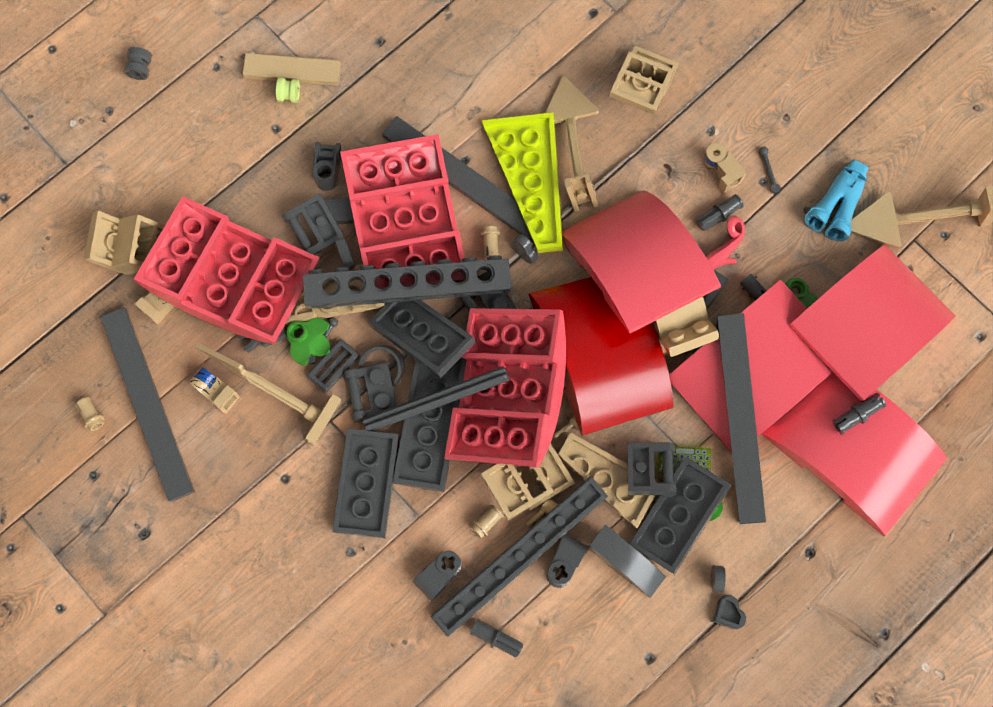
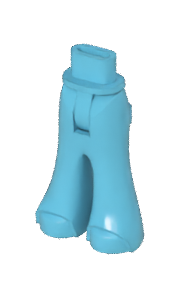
M851 160L849 165L845 166L836 176L823 198L805 215L806 225L816 232H821L826 226L835 205L840 201L841 204L825 231V237L839 242L847 240L851 233L853 212L867 179L868 167L857 160Z

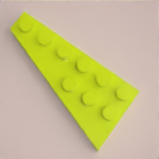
M554 113L481 120L538 253L563 251Z

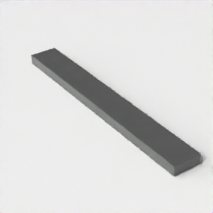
M398 116L394 118L382 133V137L390 143L425 137V135ZM442 148L448 184L518 234L525 235L534 244L516 200Z
M124 307L101 316L168 501L173 502L195 493L127 309Z
M744 313L717 316L739 524L766 522Z
M590 476L430 617L449 637L605 500L608 495Z

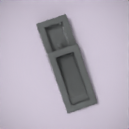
M606 525L588 547V549L608 563L609 567L649 598L652 597L666 578L649 560Z

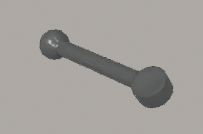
M762 146L759 149V154L763 156L772 185L770 192L778 194L781 188L779 184H776L767 155L768 148Z
M336 318L329 319L328 323L330 326L323 334L326 338L332 328L338 325ZM311 355L308 363L314 364L316 356Z

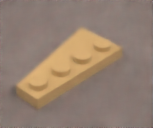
M363 264L356 265L350 271L360 270ZM353 280L350 282L349 288L352 291H359L363 288V283L360 280ZM327 282L323 290L326 293H334L338 286L334 282ZM303 290L285 325H290L296 321L306 322L313 318L323 319L383 308L385 305L384 303L306 309Z
M570 432L558 453L559 458L582 480L585 481L591 476L608 495L605 501L633 528L637 529L655 495H629L628 464Z

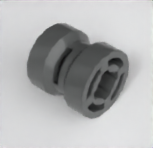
M130 47L127 52V59L129 61L125 64L124 74L132 79L146 80L149 75L148 64L151 63L152 54L144 48Z

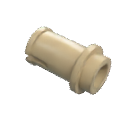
M488 226L482 228L483 232L480 233V236L483 237V257L487 259L489 256L499 255L498 236H500V232L497 231V227Z
M90 397L82 398L75 404L76 409H78L85 421V428L90 429V431H96L105 424L103 421L104 416L97 412Z
M491 505L477 521H472L473 525L470 528L479 538L487 537L489 535L488 531L504 516L494 505Z

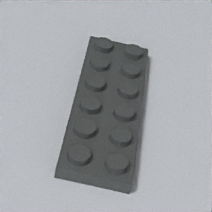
M461 357L441 379L415 360L408 402L462 382L467 360ZM460 399L404 419L393 484L445 492L450 460L444 459L452 410L453 408H459Z

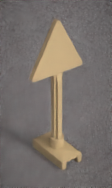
M563 76L546 113H554L555 124L566 122L574 177L566 178L565 185L574 211L577 212L580 211L579 204L592 202L594 208L599 207L590 174H584L576 119L596 115L599 113V110L571 81Z
M993 186L985 187L978 200L970 201L968 204L902 214L895 213L892 193L887 192L851 220V233L900 249L902 244L898 225L970 215L978 216L980 227L989 226L993 222V203L991 201Z
M198 342L194 346L243 379L244 377L249 383L305 415L304 418L312 422L305 441L313 446L341 403L342 399L332 394L321 409L314 405L309 406L261 376L244 370L243 365Z

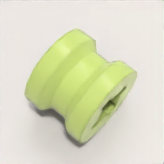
M279 77L276 84V100L278 102L290 100L291 103H298L300 95L299 79L286 81L285 78Z

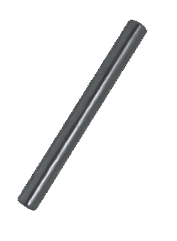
M500 367L363 419L364 427L367 431H374L507 382L509 380L507 370L504 367Z

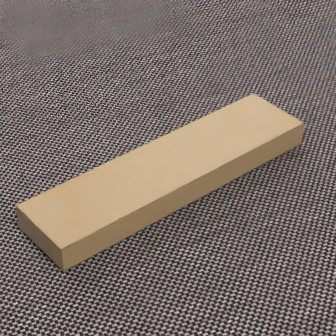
M246 53L243 77L244 79L277 81L280 77L285 78L286 81L299 79L300 83L339 86L341 61Z

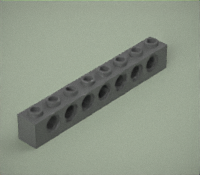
M500 255L489 256L487 260L477 261L475 257L463 258L462 262L452 263L450 259L436 261V264L426 265L425 261L412 262L411 266L401 267L399 263L385 265L386 268L375 269L373 265L361 266L360 270L350 271L348 267L335 268L334 272L324 273L322 269H315L303 275L306 309L509 293L512 289L509 259H502ZM479 270H486L490 274V279L481 281L477 277V272ZM454 272H461L465 276V281L456 283L452 280L451 275ZM429 274H436L440 282L436 285H430L425 278ZM404 276H411L415 283L411 287H404L400 280ZM378 278H385L388 280L389 285L385 289H378L374 283ZM353 280H360L363 283V288L359 291H352L349 288V284ZM327 282L337 284L338 287L334 293H326L323 290Z

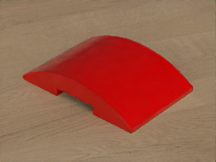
M592 277L529 293L528 296L533 309L563 311L566 334V386L564 391L581 436L674 407L669 372L653 323L629 334L604 300L603 292Z

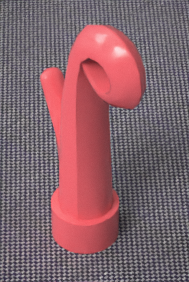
M732 216L727 221V232L731 238L705 256L713 270L737 262L734 258H727L739 246L745 234L744 222L737 216Z

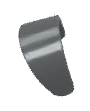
M385 345L373 347L366 351L359 361V366H363L369 355L376 350H385L394 356L398 364V374L393 385L397 386L405 371V360L400 351Z

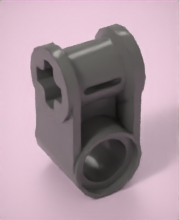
M315 142L313 175L318 188L321 190L329 191L337 185L339 165L341 163V143L321 145L320 142ZM323 174H331L327 178H321V175Z
M567 535L563 536L547 573V579L553 587L563 588L570 582L576 567L579 566L588 548L587 545ZM559 569H563V575L566 578L561 577L560 580H556V574L553 571L558 572Z
M452 551L442 552L416 576L413 583L431 601L434 600L461 570L462 562L460 557ZM454 557L453 564L455 568L444 570L443 567L446 565L444 559L448 558L451 560Z

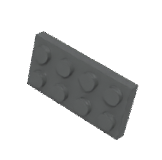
M421 300L387 303L368 322L372 329L440 379L475 343L472 335Z
M347 428L333 533L386 539L399 434Z
M686 456L673 475V484L676 485L677 494L672 497L660 495L629 543L637 551L674 575L731 487L730 483Z

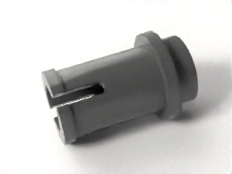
M749 274L740 282L741 289H745L756 301L767 290L757 281V276L754 277L752 274Z

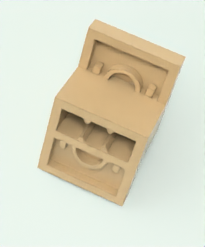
M634 46L633 51H629L609 97L655 115L658 107L661 106L679 63Z
M101 211L92 212L84 260L125 275L137 273L165 225L138 214L119 219Z
M703 297L652 322L660 342L670 357L720 339L718 330L708 318Z
M551 443L539 468L496 464L481 473L482 478L508 521L527 509L531 511L547 500L575 485L574 480Z

